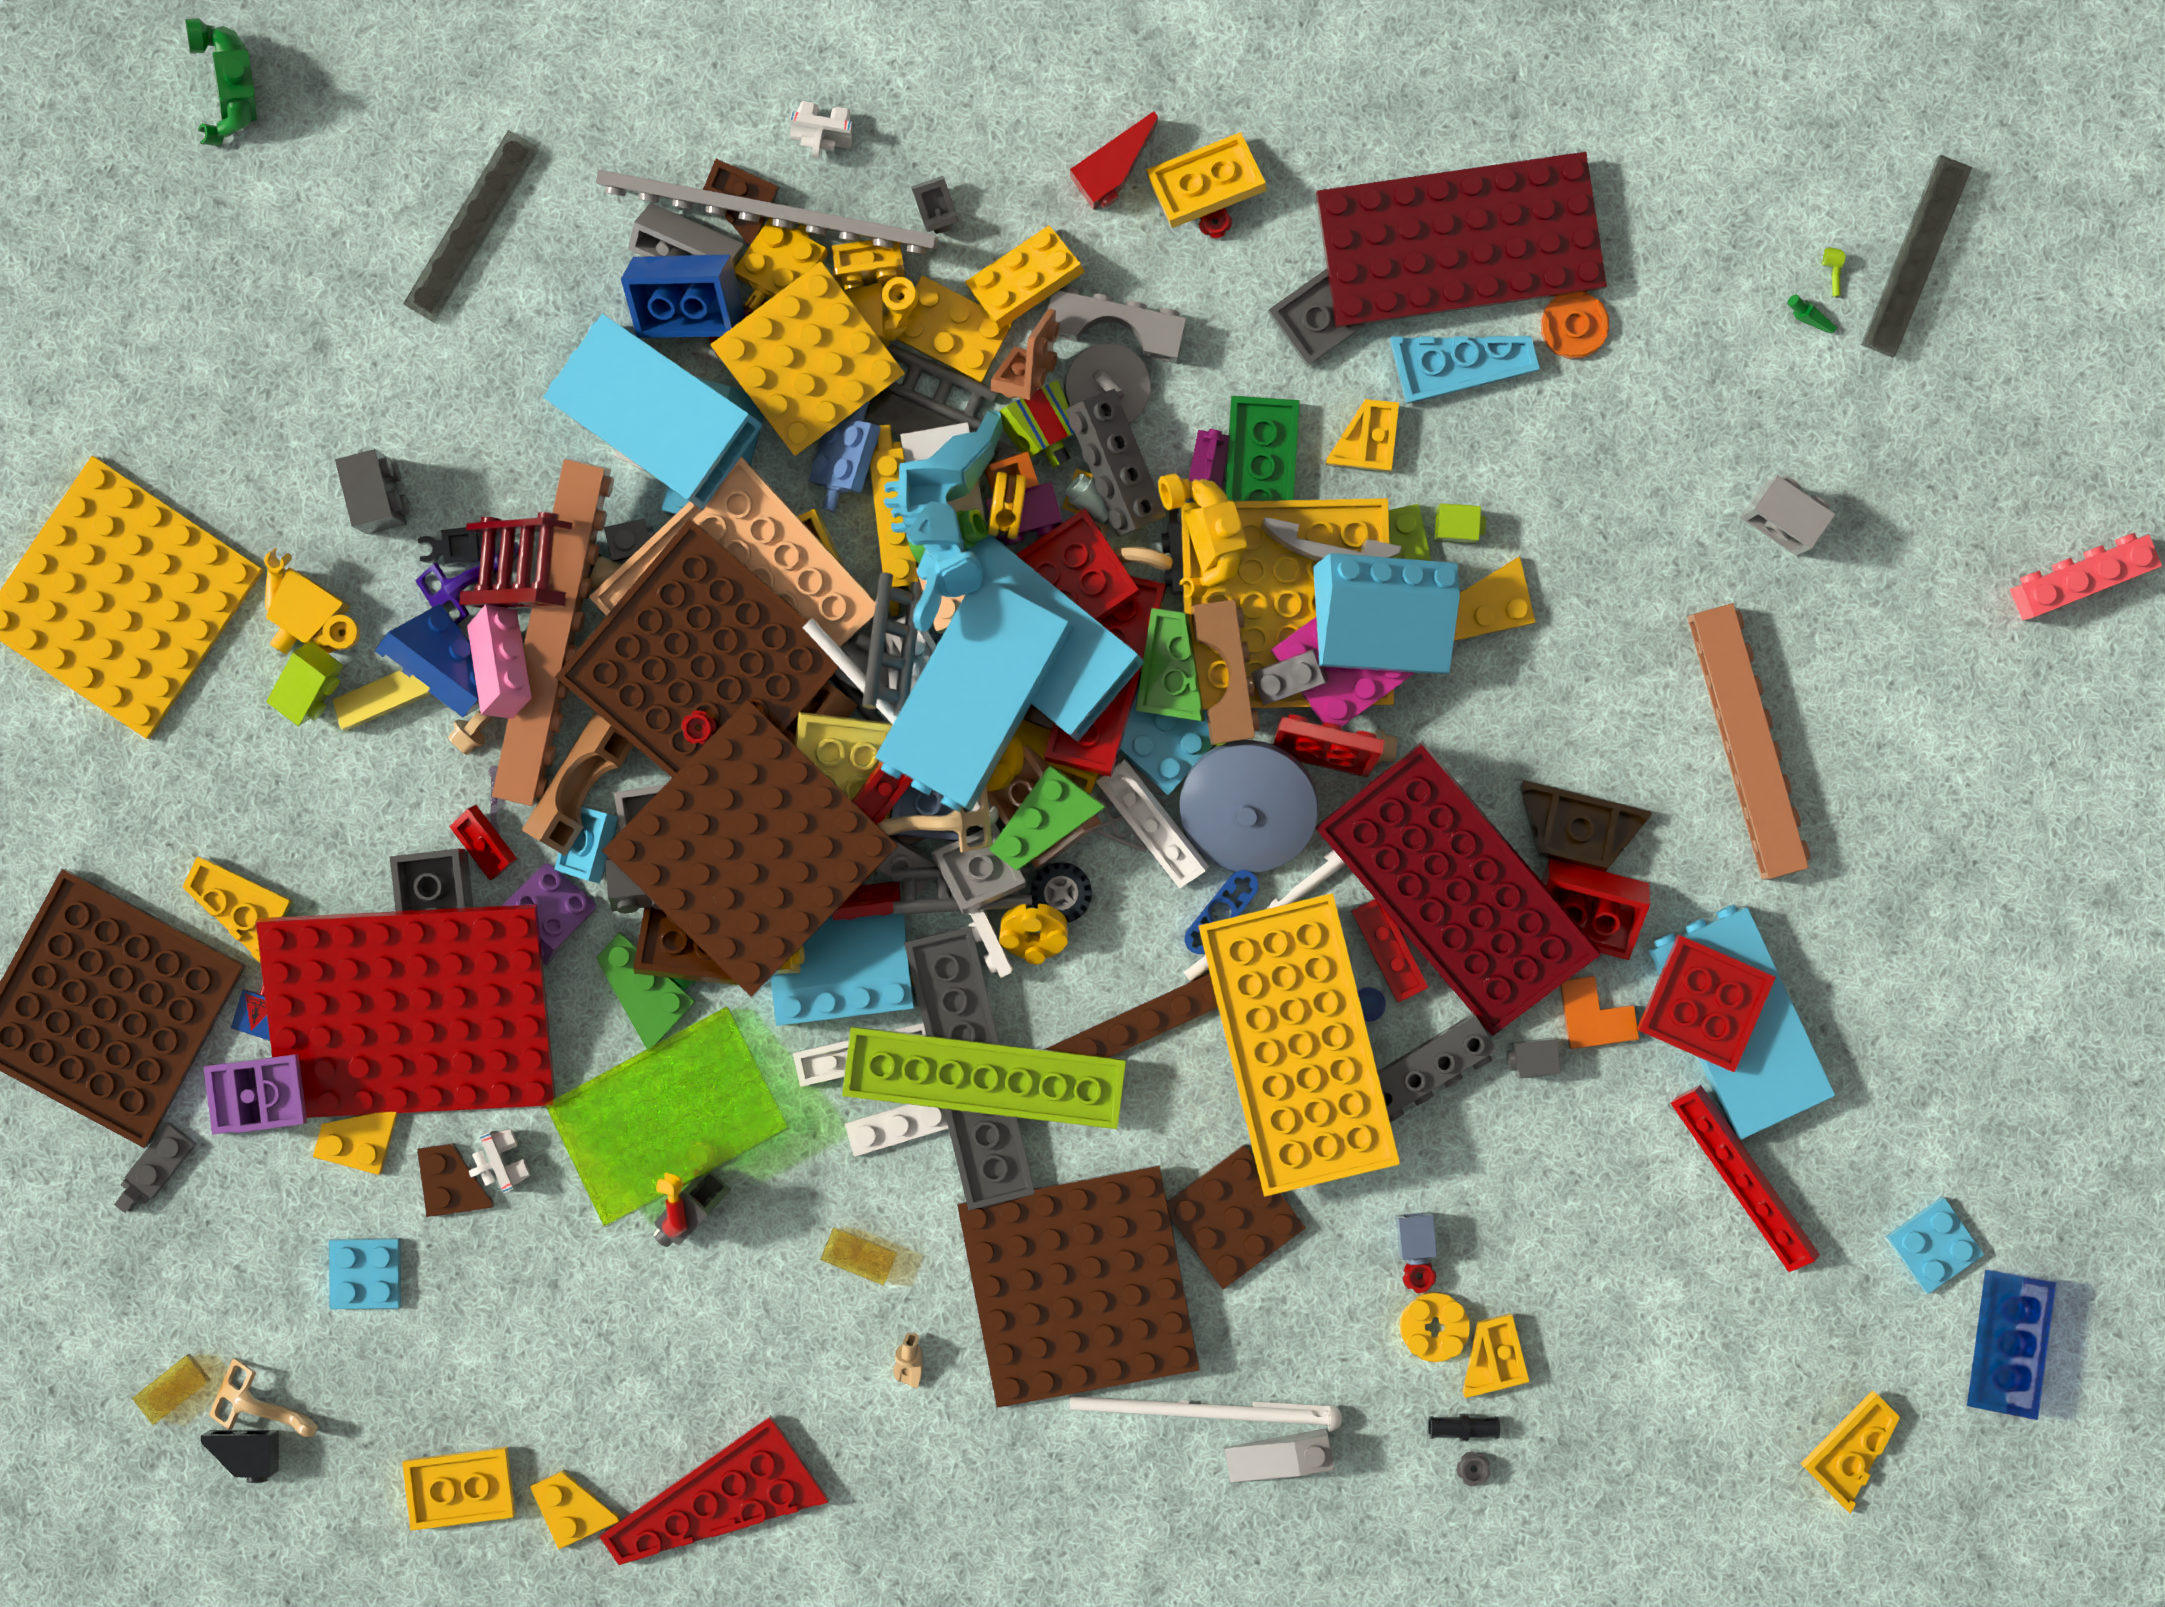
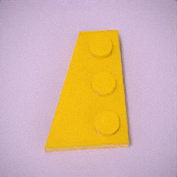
M1872 1390L1800 1464L1851 1514L1856 1505L1854 1500L1861 1486H1865L1871 1476L1868 1472L1877 1455L1882 1454L1900 1416Z

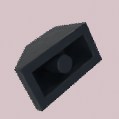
M209 1430L201 1435V1444L235 1478L246 1477V1482L262 1483L267 1482L268 1477L279 1471V1430Z

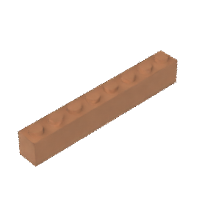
M1733 603L1692 614L1687 619L1761 879H1771L1809 868L1807 860H1810L1809 848L1806 841H1801L1797 827L1801 826L1800 816L1797 809L1791 807L1788 797V794H1791L1790 781L1786 774L1782 775L1778 762L1782 760L1781 750L1777 741H1772L1769 730L1773 726L1769 710L1767 708L1763 709L1760 695H1763L1762 683L1758 675L1754 676L1750 664L1754 661L1753 651L1748 642L1744 643L1741 632L1744 629L1743 616L1739 609L1735 610Z

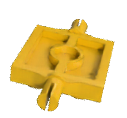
M768 219L734 268L736 278L753 289L752 294L743 304L747 311L753 313L760 307L765 298L771 299L820 261L823 263L828 255L827 248L808 237L810 233L806 232L805 225L799 224L796 229H786L773 226V219Z

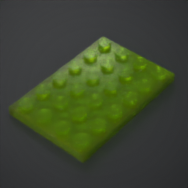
M727 1006L545 1104L604 1227H609L666 1196V1194L656 1190L657 1181L664 1179L665 1173L679 1176L683 1179V1186H685L695 1177L711 1172L790 1129L730 1008Z

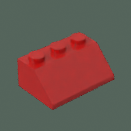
M1549 858L1541 880L1594 942L1602 954L1630 960L1650 906L1649 883Z

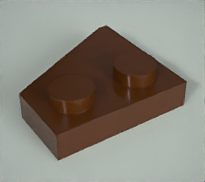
M715 159L703 190L769 203H774L780 189L779 186L719 159ZM726 210V216H724L738 231L748 246L752 244L767 220L764 217H760L759 223L739 219L738 212Z
M454 1143L417 1149L426 1217L494 1207V1201L486 1194L478 1182L477 1176H470L469 1170L472 1169L464 1162L463 1156Z

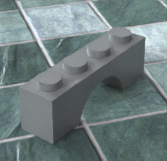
M1066 286L1050 296L1048 309L1056 310V322L1060 323L1058 338L1077 342L1086 330L1096 324L1104 322L1118 323L1127 327L1136 335L1141 344L1143 357L1177 363L1186 318L1180 317V312L1168 308H1161L1160 312L1147 310L1146 304L1136 301H1127L1126 305L1113 302V297L1104 294H1094L1093 298L1080 295V290Z

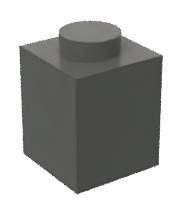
M1544 1038L1511 1042L1512 1050L1507 1051V1062L1509 1071H1515L1516 1077L1528 1078L1561 1074L1557 1039Z

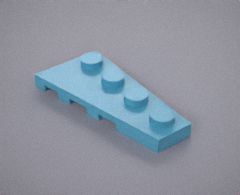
M1401 336L1389 338L1406 405L1537 372L1540 369L1531 336L1470 338L1468 336H1454V338H1434V336L1403 338Z

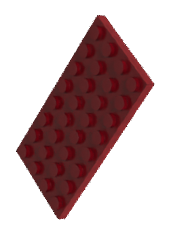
M1587 152L1317 190L1315 193L1336 328L1601 290L1607 287Z
M1423 741L1317 824L1315 828L1492 1036L1601 955L1599 948Z

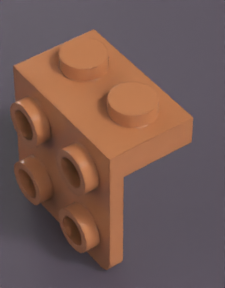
M1048 309L1030 334L1027 349L1013 347L992 377L991 391L1002 393L1010 398L1019 397L1030 400L1036 390L1043 387L1048 372L1054 371L1057 362V352H1053V346L1058 338L1060 323L1056 322V310Z

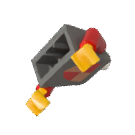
M695 1142L691 1146L689 1160L699 1162L700 1165L699 1168L695 1169L696 1177L682 1192L683 1179L679 1176L665 1173L664 1179L657 1181V1192L668 1195L665 1201L666 1209L654 1221L655 1226L658 1228L654 1232V1237L664 1247H669L672 1243L680 1246L731 1190L709 1167L713 1149L708 1144Z

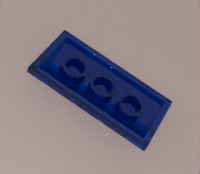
M1985 1270L1967 1400L1968 1407L2033 1420L2039 1419L2057 1282L2027 1275Z

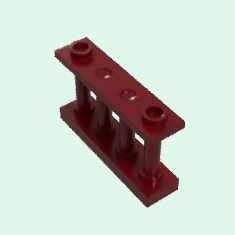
M538 512L537 518L502 520L495 517H481L480 522L467 523L466 530L483 533L478 585L474 586V591H460L459 605L476 608L492 605L511 609L564 607L566 592L554 591L553 584H550L554 531L572 530L573 523L559 520V514ZM535 532H540L536 579L530 585ZM520 533L516 583H512L511 586L515 535ZM497 535H501L497 584L492 586Z

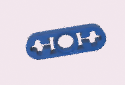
M1240 870L1234 872L1186 930L1184 942L1188 950L1195 954H1205L1202 945H1199L1197 948L1191 945L1194 939L1190 935L1194 930L1200 933L1199 925H1203L1200 921L1204 916H1206L1210 923L1216 922L1211 915V909L1216 903L1224 902L1229 905L1231 909L1230 918L1240 915L1258 891V880L1253 873ZM1237 877L1241 880L1248 877L1251 880L1248 885L1252 890L1249 894L1246 892L1240 893L1236 900L1241 901L1242 904L1237 908L1233 901L1223 897L1222 894L1227 890L1231 895L1236 890L1237 885L1234 883V880Z

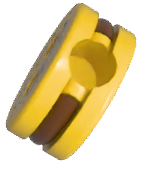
M1004 472L997 473L990 509L988 535L997 537L999 534L1002 537L1007 535L1009 539L1017 538L1025 495V476L1016 475L1015 477L1014 475L1007 476V473Z

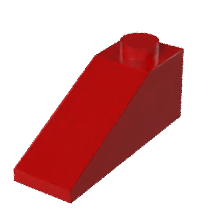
M1155 111L1070 169V178L1093 210L1100 205L1103 209L1107 208L1119 199L1118 193L1125 185L1157 126L1158 116Z

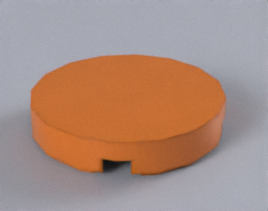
M1587 292L1556 296L1546 306L1541 318V334L1546 345L1556 355L1567 359H1582L1594 354L1604 343L1609 332V315L1603 303Z

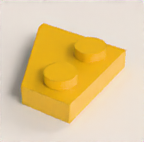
M1365 399L1332 452L1328 455L1326 465L1391 472L1399 402Z
M373 1113L323 1123L313 1157L376 1175L382 1174L398 1113Z
M1508 1313L1477 1321L1462 1390L1463 1396L1469 1398L1528 1383L1529 1378L1513 1315Z
M564 1470L530 1486L558 1550L620 1521L619 1514L614 1510L612 1512L596 1499L597 1497L588 1489L582 1488Z

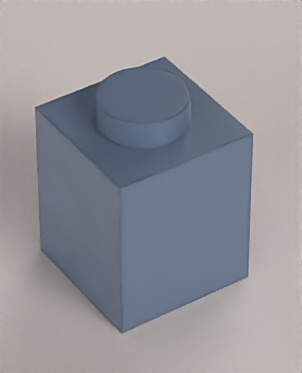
M1430 1212L1395 1215L1400 1258L1408 1260L1409 1265H1420L1429 1263L1430 1257H1437L1433 1215Z

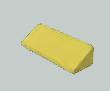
M399 670L332 700L341 730L348 731L427 697L431 693L428 692L430 688L415 676L408 677Z

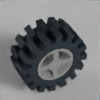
M1066 862L1052 863L1041 869L1033 879L1030 890L1034 908L1038 909V904L1054 907L1065 916L1067 923L1080 918L1088 909L1092 898L1091 883L1087 875L1077 866Z

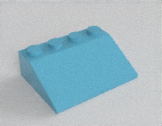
M1329 553L1313 566L1319 666L1447 675L1450 672L1460 598L1457 563Z
M894 913L885 916L873 915L858 917L853 920L842 919L834 921L831 916L803 945L805 959L804 963L800 964V973L775 974L771 978L776 1026L914 1009L916 1007L914 989L904 942L907 941L904 914L894 915Z

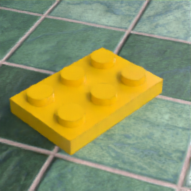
M1241 132L1146 169L1148 179L1171 228L1267 191L1265 180Z
M1048 225L966 280L965 283L996 326L1001 329L1085 273L1077 258L1050 225Z
M922 275L915 287L919 297L915 308L909 314L908 318H911L904 333L896 340L982 383L1013 322L999 329L981 305Z
M508 1446L405 1459L402 1462L410 1531L513 1518L516 1515Z

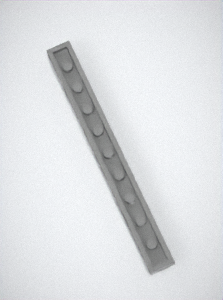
M599 169L597 173L596 183L606 187L605 193L625 197L626 191L639 193V200L659 203V198L661 197L671 199L672 206L692 210L693 204L706 206V213L726 216V210L738 212L739 219L759 223L760 217L773 219V226L792 229L793 223L805 225L806 232L826 236L827 230L840 232V239L860 242V236L873 238V245L893 249L894 243L907 245V252L927 255L928 249L934 251L937 249L939 237L934 234Z

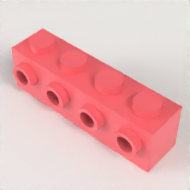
M2134 532L2116 539L2117 546L2105 551L2104 546L2101 545L2084 552L2085 559L2073 563L2072 558L2053 564L2051 566L2054 572L2044 576L2041 575L2039 570L2021 577L2022 584L2011 588L2010 592L2022 621L2161 567L2162 564L2150 535L2137 538Z

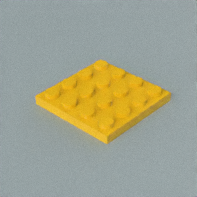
M822 261L710 344L794 456L798 455L905 374Z

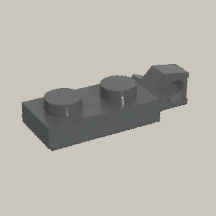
M167 1123L124 1177L125 1179L121 1186L126 1190L114 1205L126 1213L127 1211L130 1212L139 1200L146 1204L150 1199L155 1198L197 1143L175 1125Z

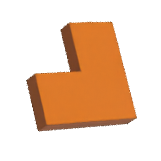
M1595 976L1568 979L1560 985L1570 1049L1639 1040L1634 1005L1600 1009Z

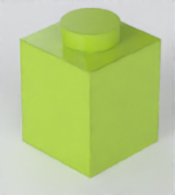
M1440 503L1436 507L1434 541L1475 544L1479 541V536L1485 535L1486 515H1481V506Z

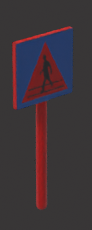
M263 985L260 994L242 989L231 1028L270 1041Z

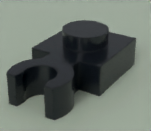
M466 527L441 530L442 540H436L429 536L418 538L419 544H431L432 546L430 555L420 556V561L424 563H434L440 556H444L445 565L480 562L478 532L466 530Z

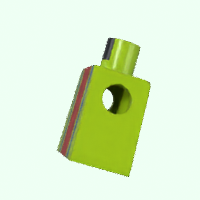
M1058 380L1036 390L1030 400L1020 398L999 411L1003 430L1020 452H1028L1030 458L1044 452L1053 469L1071 459L1062 441L1069 438L1075 432L1069 424V417L1065 410L1069 407Z

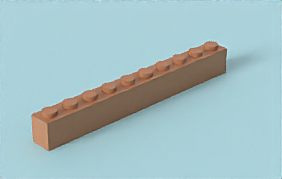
M573 459L563 460L552 513L559 514V520L572 522L573 524L572 530L554 531L550 584H553L554 591L566 592V602L564 607L532 608L523 648L531 699L513 719L508 718L492 797L533 806L538 804L549 786V779H545L547 766H552L556 755V746L552 745L555 732L559 733L563 722V713L559 712L562 699L567 698L570 690L555 676L578 650V647L574 645L576 632H581L585 620V613L581 612L583 599H588L592 588V579L588 578L590 566L596 564L599 555V545L595 544L598 531H603L606 523L607 512L603 511L605 497H610L614 485V477L610 476L611 468Z

